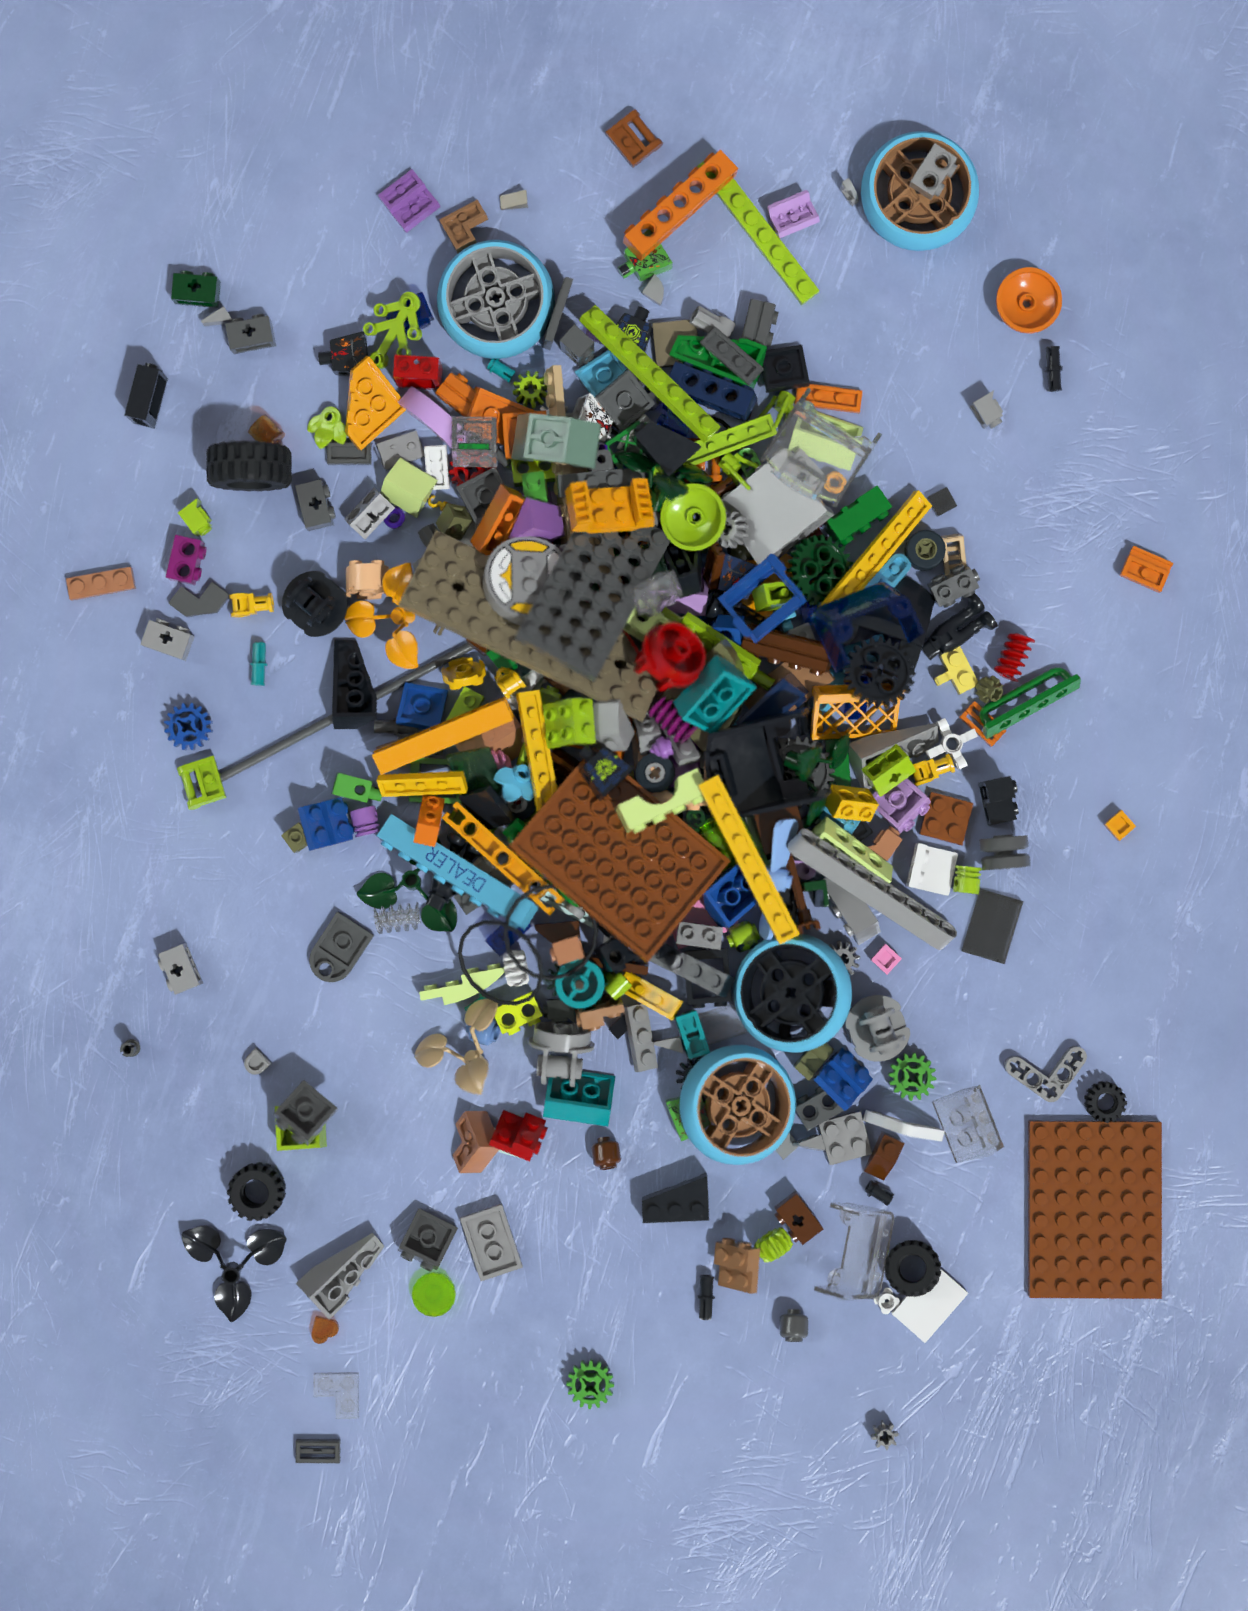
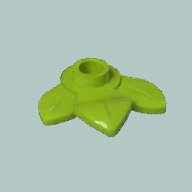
M329 406L324 408L320 415L312 417L308 423L307 431L315 433L314 439L319 449L326 447L332 439L340 444H344L346 441V425L341 421V413L335 407ZM331 413L332 419L328 421V415Z

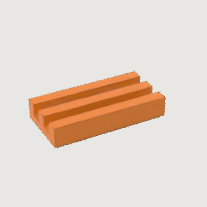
M974 701L959 718L971 729H975L977 735L992 747L1007 730L1005 729L993 736L992 740L990 738L986 739L983 732L966 717L969 714L982 727L984 726L980 717L972 711L975 708L980 713L982 709ZM988 714V717L993 720L994 718Z

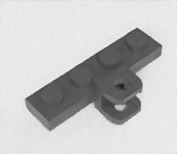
M598 450L597 457L601 458V463L596 458L595 469L587 468V472L556 475L558 498L566 497L565 490L570 483L587 481L588 489L627 487L630 485L632 478H645V472H636L629 468L613 470L610 451Z

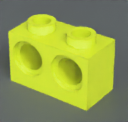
M531 991V992H529V993H526V994H524V995H522V996H520V997H518V998H515V999H513V1000H511V1001H518V1000L524 999V998H526V997H529V995H530L533 991ZM534 996L530 1001L517 1006H498L495 1019L502 1034L508 1033L510 1036L521 1031L520 1026L526 1023L529 1027L539 1023L543 1012ZM525 1004L533 1005L535 1009L533 1015L527 1016L523 1013L522 1008ZM511 1013L515 1018L514 1023L511 1025L505 1024L502 1019L503 1015Z

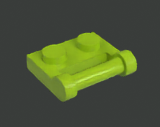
M214 756L177 768L178 775L182 777L188 798L187 806L189 810L198 809L203 805L227 798ZM193 771L196 773L202 794L198 798L196 797L190 773Z

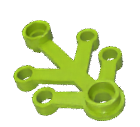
M413 292L403 293L397 302L390 304L378 303L374 306V314L376 316L385 317L390 312L399 311L396 318L379 323L367 322L363 327V331L368 336H375L378 332L389 330L378 351L370 355L375 364L376 356L379 357V362L376 364L379 369L387 367L389 363L387 352L396 336L399 344L396 354L402 355V350L405 349L406 355L411 356L412 351L408 347L404 327L407 317L410 325L407 331L408 338L418 341L422 337V331L419 328L416 311L420 308V299ZM408 299H410V301H411V304H410L409 307H407V300H408ZM381 306L383 307L382 314L379 313V308ZM370 326L373 327V331L371 333L369 332ZM414 330H416V332H417V335H416L415 338H414L413 335H412V333H413Z

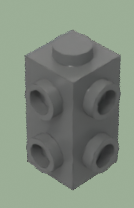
M961 564L952 568V572L945 576L940 574L932 578V582L927 585L936 604L939 607H948L956 602L955 599L963 596L966 598L973 595L975 590L980 588L977 583L980 581V578L975 568L971 570L968 565L964 566Z

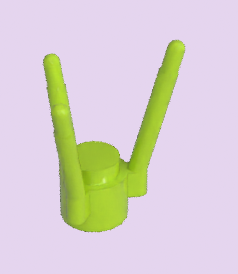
M780 391L778 396L773 395L770 403L758 416L767 414L775 405V410L779 412L773 426L776 429L783 414H786L781 438H785L790 416L794 409V395L787 391Z
M730 452L721 459L718 466L733 479L737 487L740 482L747 490H750L751 487L737 473L741 468L739 462L755 469L759 465L743 458L738 453L732 455Z

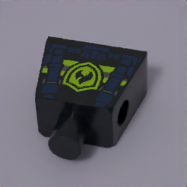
M638 306L634 316L624 313L616 325L646 353L652 325L645 321L650 312Z
M586 745L578 753L586 762L581 768L580 774L599 801L633 770L632 766L606 747L596 754L589 745Z

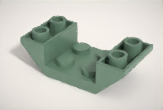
M532 413L519 414L517 416L511 459L564 463L574 467L595 469L601 424L569 417Z

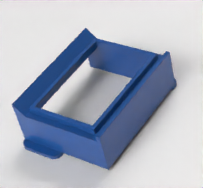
M769 554L765 560L718 598L722 606L734 618L733 624L744 637H750L755 644L807 602L802 592L784 573L786 567L775 554ZM775 573L795 596L751 631L732 607L770 575Z

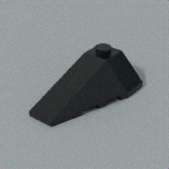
M334 640L333 727L334 729H357L377 719V696L357 641Z

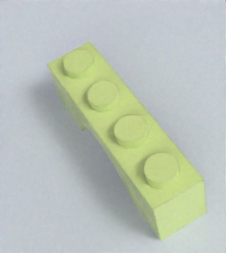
M698 768L677 777L674 781L673 797L668 802L658 805L650 804L636 796L619 804L615 810L626 832L633 831L634 834L646 829L645 825L652 821L654 824L665 820V815L671 812L676 815L686 810L685 806L693 803L695 806L705 801L697 786L704 782Z

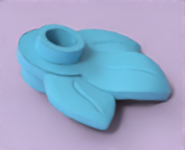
M517 765L513 769L504 767L495 774L494 780L503 785L502 795L506 801H515L520 796L528 801L533 799L532 782L527 765Z

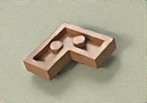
M477 199L439 219L456 252L459 253L468 246L477 243L470 229L488 220V217Z

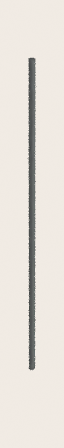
M466 643L375 691L377 700L403 687L405 682L411 683L474 648ZM332 714L220 773L222 782L333 724ZM197 785L196 787H197L199 793L201 794L200 787H199V785Z

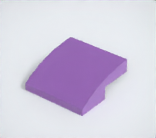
M412 169L378 195L379 199L406 233L441 207Z

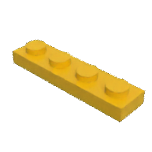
M463 771L378 775L376 780L382 797L465 794L468 790Z

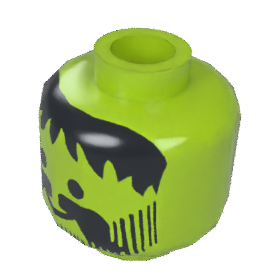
M747 920L732 925L729 928L730 935L726 936L730 948L735 947L738 952L754 948L758 944L757 940H760L755 924H751Z

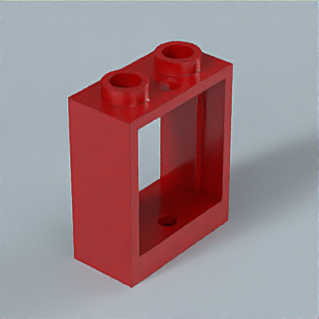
M394 355L393 378L398 388H410L412 386L416 389L437 390L442 384L443 367L439 357ZM419 360V363L414 364V361Z

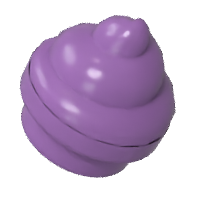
M662 736L657 738L656 742L651 746L650 752L663 759L673 755L670 737L664 738Z

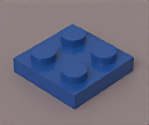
M405 682L396 724L427 729L441 723L448 690Z

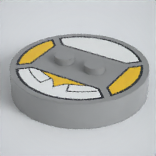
M515 537L501 543L491 553L482 579L485 597L494 611L504 619L522 625L562 552L550 542L537 537ZM573 572L569 573V577L574 580ZM567 590L559 591L562 598H570L571 595ZM557 608L549 609L552 616L557 617L561 613Z

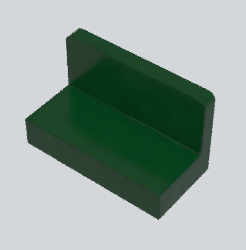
M826 880L800 882L803 892L813 891L815 907L829 906Z

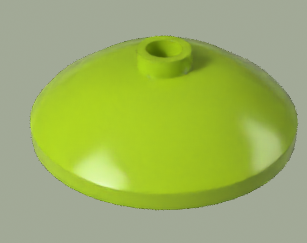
M686 484L689 488L686 495L677 497L671 502L667 498L665 499L661 509V526L666 537L675 546L689 551L702 550L713 545L722 535L726 525V509L720 496L711 488L702 484ZM695 513L700 515L699 521L694 520Z

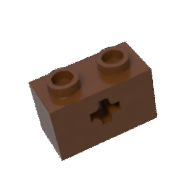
M796 1191L775 1206L777 1213L774 1215L782 1225L785 1223L791 1229L788 1233L795 1243L800 1241L804 1245L823 1230L820 1222ZM793 1216H801L802 1222L799 1224L796 1221L792 1223L794 1221Z

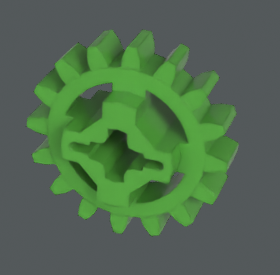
M912 1052L911 1057L903 1053L904 1059L901 1060L896 1057L897 1065H890L894 1071L888 1073V1076L893 1077L889 1084L896 1085L893 1091L895 1093L901 1091V1098L908 1095V1100L912 1101L913 1096L916 1095L917 1099L921 1100L922 1093L927 1096L929 1095L928 1087L934 1089L931 1081L937 1080V1078L932 1076L931 1073L936 1070L935 1068L928 1067L932 1062L930 1060L924 1062V1055L921 1054L917 1058L915 1052ZM908 1062L920 1063L915 1067L907 1065ZM901 1069L902 1078L898 1081V1072ZM906 1069L912 1073H916L915 1078L918 1084L915 1081H912L911 1079L908 1080L909 1075ZM926 1071V1081L923 1083L922 1076ZM915 1086L918 1090L908 1091L905 1088Z
M592 1359L589 1360V1364H585L582 1360L580 1368L574 1365L575 1373L569 1372L568 1377L572 1380L566 1383V1386L572 1387L568 1390V1395L574 1394L572 1401L576 1402L579 1400L581 1408L586 1403L588 1404V1409H591L592 1404L599 1408L601 1400L607 1403L606 1395L612 1396L613 1391L609 1388L614 1387V1382L609 1381L613 1378V1374H607L609 1367L601 1368V1361H598L595 1365ZM587 1370H594L595 1372L587 1373ZM577 1377L579 1378V1381L581 1382V1386L579 1387L578 1390H577V1388H576V1379H577ZM603 1378L605 1380L604 1390L599 1385ZM587 1381L590 1383L594 1381V1387L591 1385L587 1387ZM592 1395L594 1398H587L585 1396Z

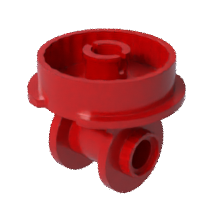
M676 622L658 625L646 633L643 640V648L634 660L636 664L633 671L636 674H641L644 670L658 680L656 689L660 692L673 686L686 687L698 678L700 671L704 667L705 650L698 636L687 626Z

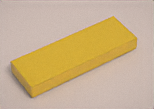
M624 973L623 976L632 985L624 993L625 995L672 1021L674 1020L683 1003L682 1000L634 973Z

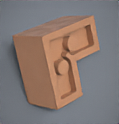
M465 1111L455 1124L462 1143L452 1156L459 1173H481L499 1151V1149L489 1146L495 1129L487 1111Z

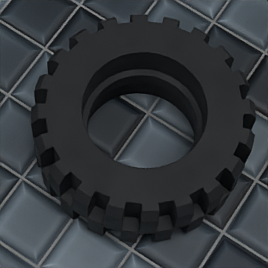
M229 441L212 444L206 452L207 482L211 487L233 491H273L287 488L292 482V453L287 446L270 442Z

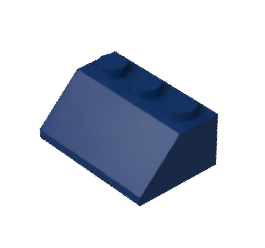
M737 863L703 894L705 909L718 927L730 928L757 904Z

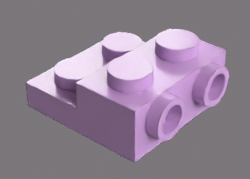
M907 778L882 797L876 792L873 794L879 804L876 811L900 833L909 831L915 824L913 820L918 815H925L930 809V799Z

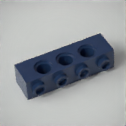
M675 361L669 377L696 403L741 421H748L757 402V396L753 388L747 385L738 386L729 378L722 377L720 379L708 370L703 369L699 371L694 369L695 367L690 363L683 362L681 364ZM691 379H697L695 385H687ZM710 387H717L714 393H707ZM729 395H737L735 400L727 401Z

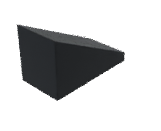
M625 1014L609 1027V1031L617 1040L627 1031Z

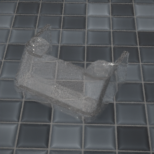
M831 1203V1208L840 1210L841 1222L844 1225H848L841 1268H835L829 1273L827 1286H815L814 1291L841 1300L874 1299L880 1294L885 1273L884 1266L886 1264L885 1259L888 1256L894 1226V1214L887 1210L853 1203Z

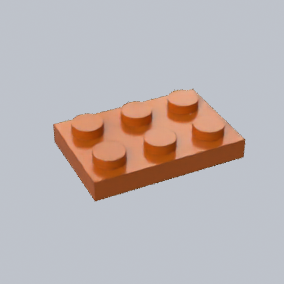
M477 388L464 424V430H468L466 427H473V431L472 428H469L471 431L468 432H472L475 435L478 434L476 432H481L479 433L480 437L491 438L492 442L504 446L502 414L533 412L535 410L485 389ZM484 422H491L492 425L484 426Z

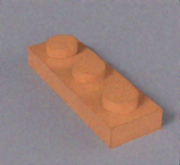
M132 567L66 578L71 601L136 589Z

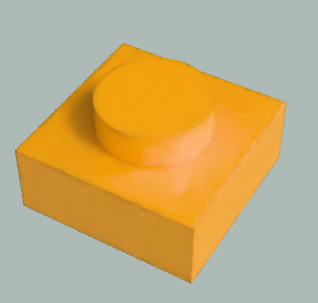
M1119 810L1104 824L1118 841L1136 827L1122 810Z

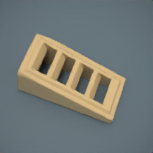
M961 533L941 536L946 548L943 567L944 575L950 573V569L963 564L966 566L964 536ZM949 542H958V545L947 546ZM959 550V554L948 555L950 551ZM960 559V563L949 564L951 560Z

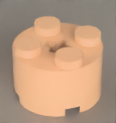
M359 560L349 561V566L346 567V596L351 598V594H355L357 599L361 600L381 599L382 594H385L382 585L383 576L390 568L384 565L383 560H372L371 563H362Z

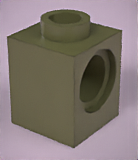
M447 503L436 521V525L441 533L456 540H462L473 520L465 506Z
M298 822L281 835L293 853H298L308 846L301 822Z

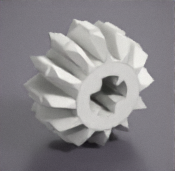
M517 949L511 950L519 963L528 969L525 952ZM505 952L503 963L507 984L510 987H519L529 982V974L519 969L509 954Z

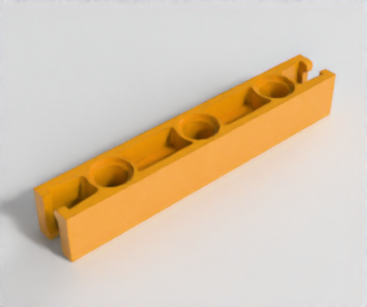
M506 696L376 749L372 757L382 775L513 721L514 714Z
M457 801L453 805L454 811L457 813L460 810L466 816L461 824L457 825L451 821V814L448 812L442 817L524 893L530 890L533 883L538 882L541 886L548 885ZM469 824H475L476 831L471 835L466 834V827ZM502 853H507L509 856L505 864L498 863V857ZM552 888L541 890L537 894L532 893L528 896L548 915H551L555 909L553 907L547 908L541 901L546 892H550L556 897L555 902L557 904H561L565 900Z

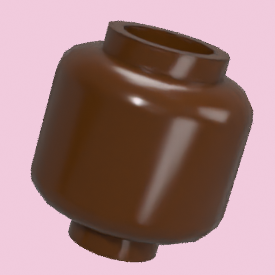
M610 1137L598 1138V1143L593 1144L591 1147L593 1164L599 1167L600 1170L617 1168V1164L621 1161L619 1143L615 1140H610Z

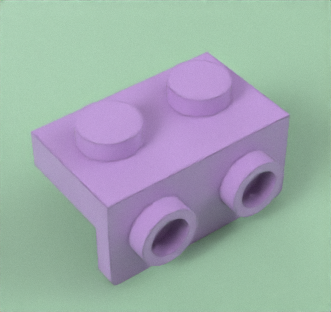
M808 190L796 193L767 207L769 220L779 239L820 222L819 215L810 201Z

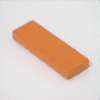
M809 384L808 387L796 389L794 405L859 414L863 391Z

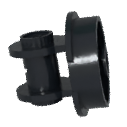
M309 571L296 576L286 587L282 598L284 616L287 619H291L296 626L304 630V634L310 637L325 636L335 631L343 622L348 608L346 592L335 582L326 578V575L321 571Z

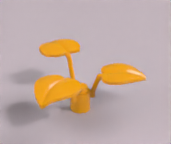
M404 563L393 567L383 576V590L387 596L393 597L392 602L396 605H399L413 576L411 563ZM357 601L347 609L345 623L354 635L361 638L369 637L374 633L376 628L374 619L391 618L395 624L400 625L392 633L393 638L389 639L385 644L386 655L396 666L406 669L418 668V644L416 638L409 631H401L415 620L416 614L401 607H396L392 610L391 614L374 615V606L368 601Z

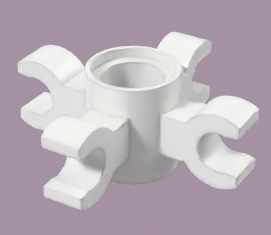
M945 718L935 722L943 738L940 745L925 751L928 759L942 753H949L958 770L968 766L960 750L963 743L978 737L975 729L957 735L952 734ZM948 738H953L956 741L957 746L954 750L947 748L946 741Z

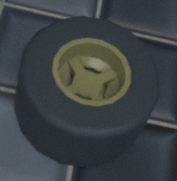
M921 530L913 534L907 541L904 553L914 569L920 571L932 570L940 564L945 556V542L936 532Z

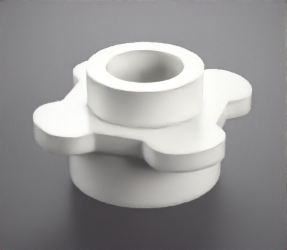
M888 1287L884 1288L883 1292L880 1295L874 1296L873 1299L874 1303L880 1306L883 1314H889L891 1310L900 1304L899 1298L895 1297L892 1294V1289Z

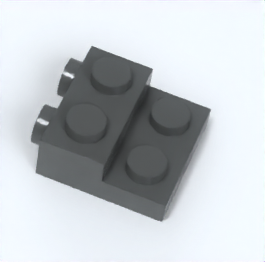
M495 467L456 487L476 527L481 522L500 484L505 485Z
M303 1080L274 1112L275 1124L283 1131L286 1129L293 1133L291 1137L298 1144L302 1145L304 1142L306 1145H309L323 1130V1126L335 1114L338 1107Z
M419 1208L398 1248V1251L401 1252L400 1256L410 1262L413 1259L421 1262L420 1267L427 1271L437 1270L458 1228Z

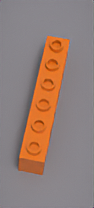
M721 149L716 154L710 153L704 160L705 164L700 168L695 167L688 174L689 178L686 181H679L672 188L673 192L668 197L666 195L661 197L656 203L657 207L652 211L647 210L640 217L641 221L637 225L632 224L624 231L623 243L640 261L647 257L736 177L738 167ZM712 172L716 175V178L710 179L706 176V173ZM696 186L700 189V192L693 193L690 187ZM682 201L685 206L677 207L673 202ZM665 215L669 220L662 222L658 219V216ZM649 229L653 234L645 236L641 231Z

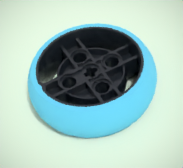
M807 934L797 935L782 944H778L775 936L771 940L761 941L749 951L741 962L734 982L735 1008L744 1027L762 1044L783 1052L809 1051L828 1042L844 1024L852 1001L850 976L840 956L822 940ZM786 948H798L814 954L818 959L811 964L795 959L783 961L776 951ZM759 967L765 975L760 987L762 1003L754 1008L751 986L754 974ZM777 969H781L784 973L781 981L775 978V971ZM807 973H811L814 976V983L812 985H808L805 981ZM832 976L835 987V1000L832 1011L827 1019L821 1011L825 999L823 982ZM789 988H796L795 996H789L791 992ZM773 1000H777L780 1004L778 1012L773 1011L771 1008ZM804 1004L808 1005L811 1009L809 1016H804L801 1012ZM775 1020L784 1025H803L809 1034L799 1037H788L774 1032L767 1026Z

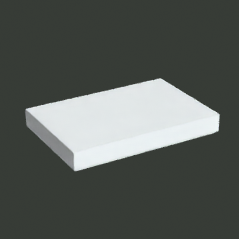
M942 1269L939 1282L934 1289L917 1297L905 1296L899 1306L895 1307L891 1312L892 1315L924 1343L928 1341L969 1294Z

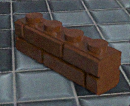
M750 623L747 626L753 631L759 625ZM775 629L770 631L756 644L750 637H744L741 646L757 658L759 656L766 657L767 662L773 664H780V661L789 663V668L801 670V667L810 669L809 672L815 675H822L830 670L835 645Z

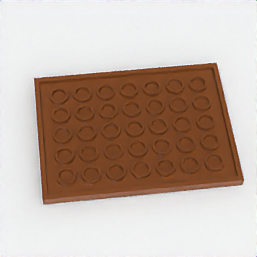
M592 748L596 754L599 752L597 748ZM582 760L509 845V848L647 963L731 860L677 815H674L673 812L665 815L666 819L657 824H654L653 821L646 824V829L634 834L633 831L627 833L615 810L619 804L636 796L650 804L658 805L662 803L629 775L599 801L580 774L581 768L586 764Z
M1028 1120L1029 1298L1162 1299V1122L1109 1121V1123H1105L1103 1121Z

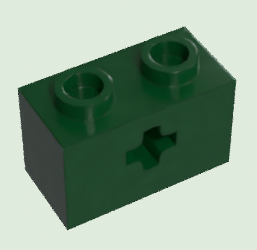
M191 271L173 273L171 300L178 305L219 308L221 282L215 274L203 272L202 275H193ZM199 285L200 288H197L196 292H194L192 288H196Z

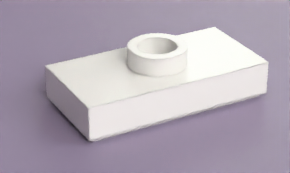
M447 445L424 446L426 473L438 480L433 490L450 489Z

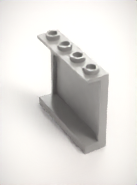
M786 449L775 452L770 461L758 466L755 469V473L749 478H744L751 487L750 490H747L739 482L738 487L721 497L726 511L731 513L734 511L739 512L740 516L746 518L744 524H748L750 527L745 530V533L749 536L743 537V541L757 565L765 560L769 554H775L778 559L781 558L796 544L801 542L802 539L806 538L835 515L831 508L823 503L792 458L793 453Z

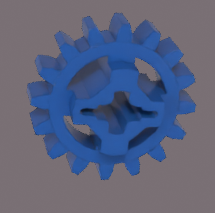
M182 703V709L176 706L173 707L175 713L167 714L171 718L170 721H164L166 725H169V728L165 729L164 732L171 734L168 737V741L175 740V747H179L182 744V750H187L188 746L191 750H195L196 744L203 747L202 740L209 741L210 739L206 734L213 732V730L208 728V725L213 724V721L206 720L210 714L207 712L202 714L203 707L199 706L195 709V704L193 703L189 705V708L185 703ZM192 712L188 717H180L184 713ZM200 719L202 721V730L200 729L198 723ZM181 722L189 723L196 732L186 730L187 728ZM175 724H177L178 727L177 734L175 732ZM190 736H196V737H197V738H196L195 740H193V741H185V740H187L188 737H190Z

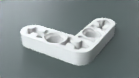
M865 1110L863 1118L865 1122L910 1137L942 1141L945 1130L905 1122L871 1110Z

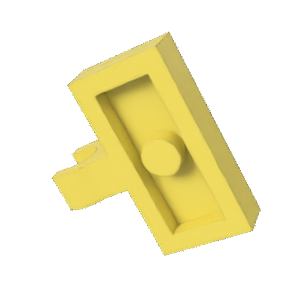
M961 647L940 656L947 672L934 678L937 686L951 680L959 695L976 687L978 680Z

